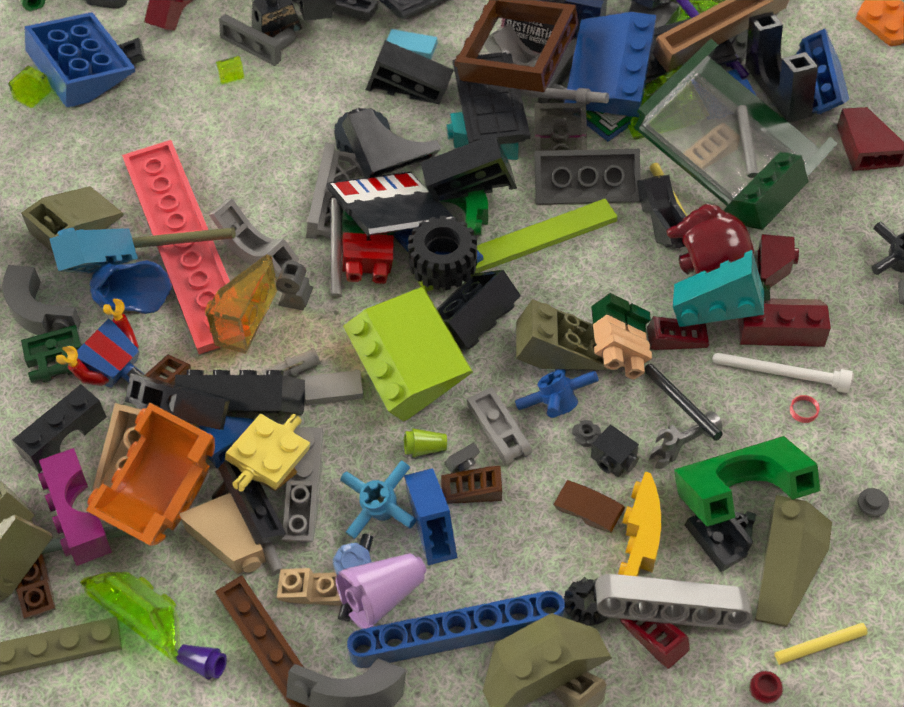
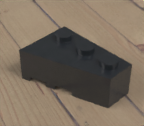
M495 134L420 162L426 187L435 202L468 197V192L484 190V194L493 193L492 188L508 186L509 190L517 189L511 165Z

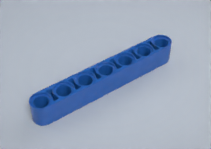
M543 591L360 629L353 632L347 640L349 657L355 666L368 668L371 667L377 658L392 663L502 640L549 615L543 611L546 607L556 609L557 612L553 614L563 617L564 600L555 591ZM516 613H521L525 615L526 618L523 620H515L511 616ZM484 620L495 622L491 627H485L480 623ZM454 626H460L464 629L461 633H452L450 631ZM422 633H430L433 635V637L428 640H422L418 638V636ZM392 639L402 641V643L395 647L387 645ZM360 646L370 647L365 653L355 651Z

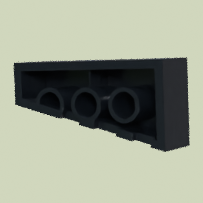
M186 370V375H175V386L191 388L229 400L228 412L251 413V411L274 414H279V411L293 414H303L305 380L284 376L283 370H266V375H257L256 370H239V375H230V370H213V375H204V370Z

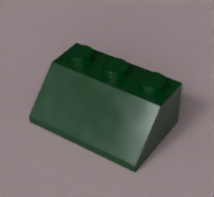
M779 152L723 211L740 219L746 227L763 230L809 182L802 156Z

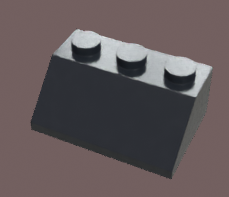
M504 270L474 273L468 282H464L437 308V311L458 347L468 350L479 342L478 338L484 332L496 326V320L501 315L508 313L514 308V303L521 295Z

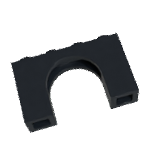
M773 12L749 17L745 62L748 71L787 122L790 123L812 117L818 66L806 52L786 58L781 57L783 24Z

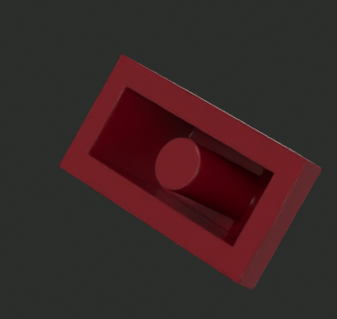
M761 234L757 253V268L761 281H764V285L770 284L771 288L791 273L793 264H798L799 248H795V237Z

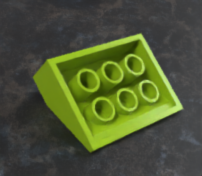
M423 287L369 307L343 325L388 412L403 422L413 417L473 373Z

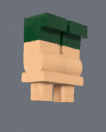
M609 293L591 306L594 339L597 344L594 346V354L604 358V367L610 370H617L622 366L625 368L626 377L636 379L644 374V364L652 359V351H650V344L646 338V324L651 321V314L649 311L633 303L629 305V301Z

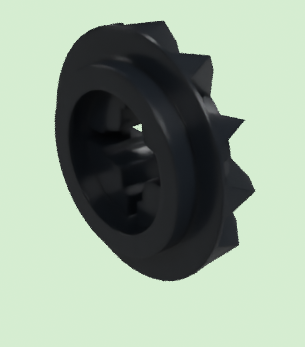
M584 576L577 582L572 581L570 587L565 591L564 608L568 616L575 622L593 626L608 619V617L599 613L597 603H591L584 610V599L581 598H586L591 591H594V601L597 602L595 582L598 578L592 580Z

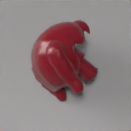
M704 204L699 209L692 211L678 225L666 231L669 238H682L688 250V253L680 254L678 260L680 268L686 274L693 271L696 274L703 271L709 273L720 268V264L729 260L731 263L743 258L744 253L750 250L754 254V247L746 226L740 219L723 211L718 205Z

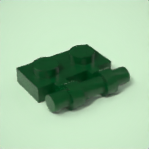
M76 325L21 340L27 367L30 368L38 365L39 368L38 370L28 372L30 382L33 383L40 380L47 382L52 380L51 377L65 373L68 375L73 374L68 369V364H56L48 367V362L55 361L56 356L61 354L68 358L67 353L62 347L72 346L78 350L82 346Z

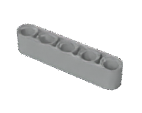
M618 574L602 575L595 582L597 610L606 617L732 630L744 629L752 622L748 594L746 590L740 587Z

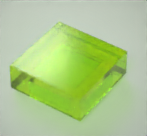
M240 56L216 62L221 84L245 78Z

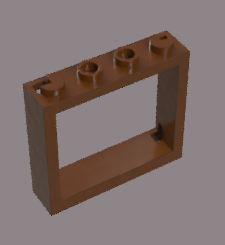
M489 0L487 5H484L480 18L474 23L470 36L466 38L463 49L455 58V67H457L459 79L461 81L545 93L578 26L576 5L537 0ZM498 18L555 25L534 67L477 59Z

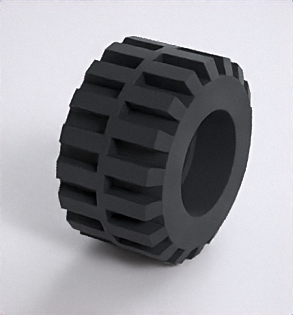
M440 216V219L432 217L429 218L428 222H420L419 228L414 227L412 235H409L408 239L411 273L414 274L418 282L423 281L424 286L429 287L431 285L435 290H439L440 287L450 290L451 286H456L457 288L462 286V281L468 282L471 279V275H474L477 266V238L474 236L473 229L471 227L467 228V223L464 221L458 222V218L454 217L451 219H446V216ZM439 251L451 252L447 255L434 254L435 252Z

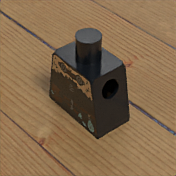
M254 0L252 2V28L271 38L286 28H290L294 32L302 29L291 0Z

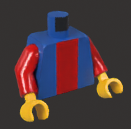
M113 299L116 305L114 312L109 304H105L103 307L105 314L112 315L114 317L113 320L108 318L78 350L72 346L62 347L67 353L68 358L62 354L56 356V361L59 364H68V369L83 384L105 385L112 388L121 378L129 383L131 373L144 375L142 371L134 366L138 360L139 345L126 315L122 314L125 305L120 299Z

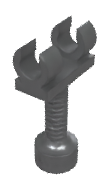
M713 411L705 413L704 415L722 431L723 425L720 417ZM698 424L681 433L674 425H671L668 429H662L658 432L655 443L661 439L664 440L662 446H656L652 449L649 460L657 455L662 456L664 459L657 461L655 468H664L669 460L671 463L676 460L682 445L703 434L708 437L710 436Z

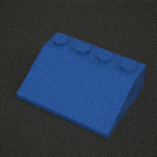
M93 12L24 26L25 51L66 108L91 102L135 72L133 64Z
M627 12L582 19L567 90L585 88L590 89L591 92L608 93L609 101L608 103L590 102L589 104H578L573 100H565L564 107L639 118L637 111L642 104L655 33L656 15Z

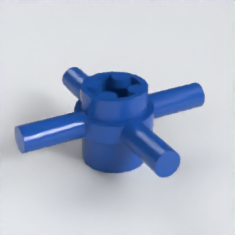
M555 369L554 372L545 375L539 380L537 385L540 391L516 399V407L518 410H523L543 402L548 405L547 415L550 418L564 415L573 410L578 404V399L573 391L598 382V375L595 371L570 379L565 377L566 369Z

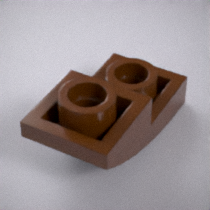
M570 480L566 481L553 504L557 510L581 518L585 524L612 533L625 509L624 505L612 498Z
M40 554L19 583L18 589H16L25 620L56 610L43 554Z

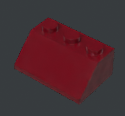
M770 298L771 301H764V315L738 318L740 345L825 347L831 330L828 305L820 299Z

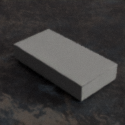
M360 370L304 376L307 405L363 399Z

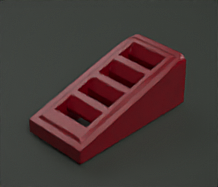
M653 316L647 326L650 350L708 348L710 345L706 323L679 327L677 319ZM692 330H696L697 338L692 336ZM681 331H685V336H682Z
M620 620L621 624L667 669H670L690 651L689 637L672 623L645 621L641 626H638L635 623L639 620ZM656 624L658 627L648 634L646 631ZM665 633L667 636L658 642L657 639Z

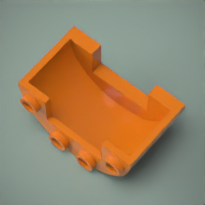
M149 403L146 409L144 408L139 412L135 420L136 427L134 430L141 435L138 442L132 443L127 452V461L123 467L118 468L111 480L113 483L111 488L101 484L99 489L96 488L91 493L87 502L89 506L86 511L144 543L155 546L165 539L166 535L163 533L167 528L174 530L182 519L179 513L189 510L209 471L210 466L206 463L207 455L211 457L214 455L215 439L207 432Z

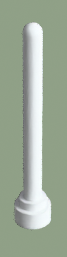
M715 353L712 357L715 364L831 384V388H837V392L849 393L853 372L850 370L840 369V371L829 373L722 353Z

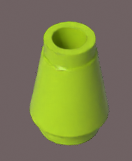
M414 428L411 431L404 432L405 455L418 457L447 450L446 433Z

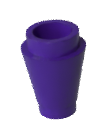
M183 644L177 652V662L182 663L206 679H217L225 670L227 656L219 648Z

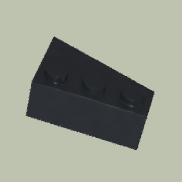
M385 40L365 91L372 92L374 88L387 91V95L394 96L395 93L410 95L409 99L440 105L454 69Z

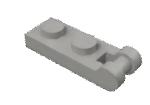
M493 387L467 398V406L493 444L505 466L513 463L516 457L521 455L525 457L532 454L528 440ZM513 440L516 445L508 448L506 443Z

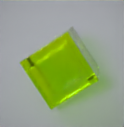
M29 65L8 83L14 100L29 108L36 106L52 91L47 75Z

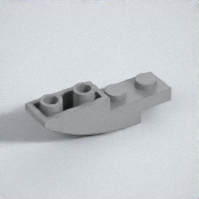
M297 427L293 432L309 441L310 448L294 467L297 471L296 475L287 481L283 521L286 535L282 540L313 542L323 468L322 447L324 431L323 428Z

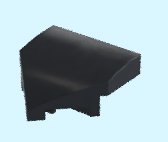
M735 511L736 518L706 526L697 515H694L687 519L684 526L720 572L747 557L748 551L753 544L752 531L756 513L746 511L745 514Z

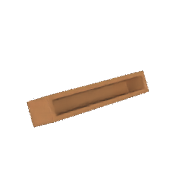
M725 0L657 36L653 56L666 72H669L687 62L710 39L719 45L747 30L749 17L768 12L776 14L786 9L789 0Z

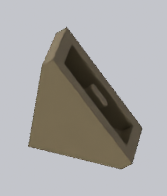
M586 672L554 689L553 692L566 707H598L604 702L607 684L604 679Z

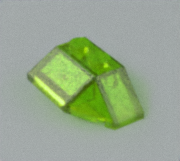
M106 572L85 577L80 581L88 597L114 617L117 616L119 621L177 665V655L180 648L179 617L175 610L177 605L165 593L161 596L153 591L154 587L147 579L142 576L137 579L129 572Z

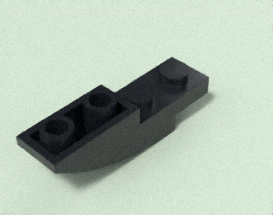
M133 373L130 374L125 402L136 405V408L146 409L149 403L188 423L224 430L230 402L229 400L191 388L178 387Z

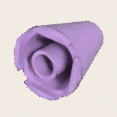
M411 553L343 569L335 577L336 588L342 604L349 603L353 612L349 613V616L354 623L361 629L370 628L424 581L426 567L420 557H415Z

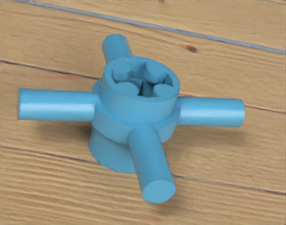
M401 460L384 482L372 480L365 484L348 471L343 473L340 481L360 494L359 502L363 509L346 530V534L356 539L372 517L382 521L393 517L409 529L415 525L417 519L398 506L394 488L410 469L407 463ZM382 496L384 500L380 503L378 497Z

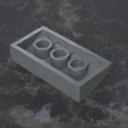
M640 149L534 152L536 204L590 203L606 199L608 202L640 201L637 180H641Z

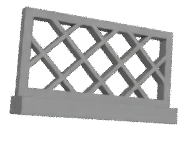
M325 142L307 222L306 238L316 239L317 235L331 237V228L324 227V224L331 220V205L329 202H331L334 196L328 191L326 184L342 178L343 180H350L351 178L348 175L356 171L365 178L355 154L335 150V144ZM338 160L350 162L352 166L343 170L338 165Z

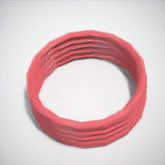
M807 395L795 397L790 406L792 417L802 423L814 421L818 417L820 410L818 402ZM800 400L809 401L814 404L817 413L812 417H801L793 410V404Z

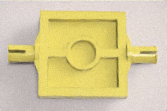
M260 413L226 452L225 460L238 467L242 472L233 482L235 489L239 488V491H244L251 480L263 482L275 490L310 448L309 441L293 432L302 422L299 416L296 417V414H292L284 425H281Z

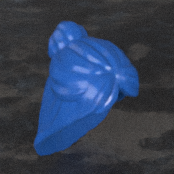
M148 260L133 264L114 265L108 263L102 265L93 273L89 284L92 299L101 308L105 304H109L115 310L116 305L113 299H120L125 305L124 311H135L144 314L157 312L162 304L165 303V299L172 289L168 273L163 270L161 265Z

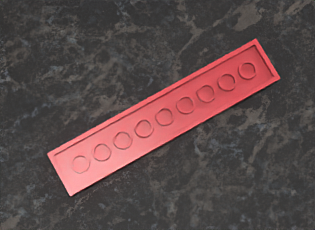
M171 140L122 155L152 235L208 230ZM213 240L157 246L199 355L252 337L250 328Z

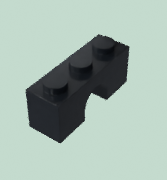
M80 384L12 439L20 456L40 473L42 468L39 460L61 453L60 445L69 433L79 430L85 436L106 418V414L100 400Z

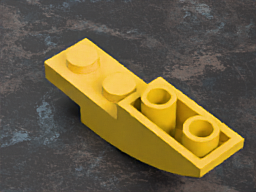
M649 472L644 473L642 482H635L631 498L635 499L633 507L627 506L622 523L627 525L626 536L630 537L625 553L630 554L628 563L621 562L618 575L638 576L640 569L653 573L660 541L661 509L657 488Z

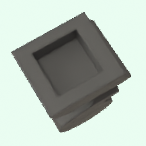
M286 261L276 282V289L282 293L278 306L304 310L307 306L314 287L309 284V278L305 277L307 270L302 264L295 261Z

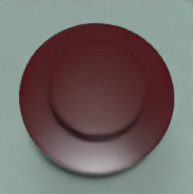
M758 672L750 681V692L761 703L772 704L778 701L782 695V681L773 672Z

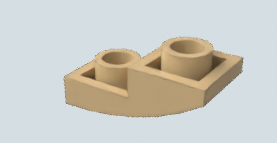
M310 568L280 569L276 597L279 601L315 605L341 606L342 604L336 588L335 577L337 574L335 572L313 573Z

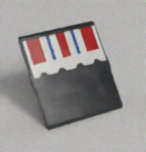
M411 172L342 180L326 184L328 191L367 236L412 230L414 227L419 228L420 222H428L429 218L435 217V219H440V216H446V219L454 217L440 201L435 202L429 190Z

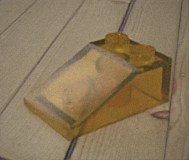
M266 254L220 288L213 300L207 303L205 316L208 318L210 333H212L215 346L244 354L247 353L278 291L276 289L277 280L271 255Z

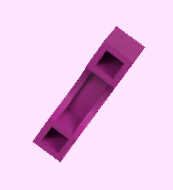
M74 448L39 460L43 471L38 473L43 490L49 489L50 491L49 494L45 495L47 504L51 512L55 510L57 512V515L52 517L58 534L64 532L65 538L60 539L65 556L72 555L76 566L112 553L100 518L91 513L81 512L72 508L78 495L88 488Z

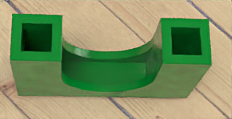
M785 436L674 469L679 497L706 526L736 518L732 490L729 487L741 482L765 481L775 484L792 500L821 491L818 464Z

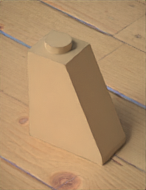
M231 493L179 513L186 532L237 574L243 571L246 573L253 572L262 563L266 562L261 544H255Z

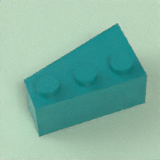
M752 250L744 253L743 258L730 263L728 260L721 263L720 268L709 273L703 271L674 284L673 310L679 327L764 315V289Z

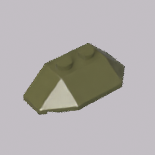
M551 613L494 644L482 691L490 707H523L612 659L597 629Z

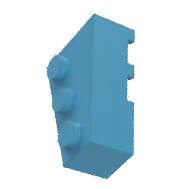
M67 228L58 231V236L49 239L58 271L90 274L108 263L119 265L138 259L129 228L76 231L74 228Z

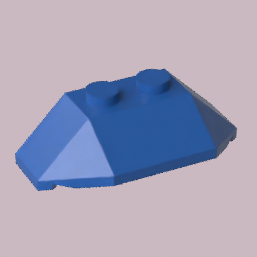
M824 28L801 39L800 48L795 55L806 52L818 66L812 113L822 114L846 103L849 100L842 66L826 29Z

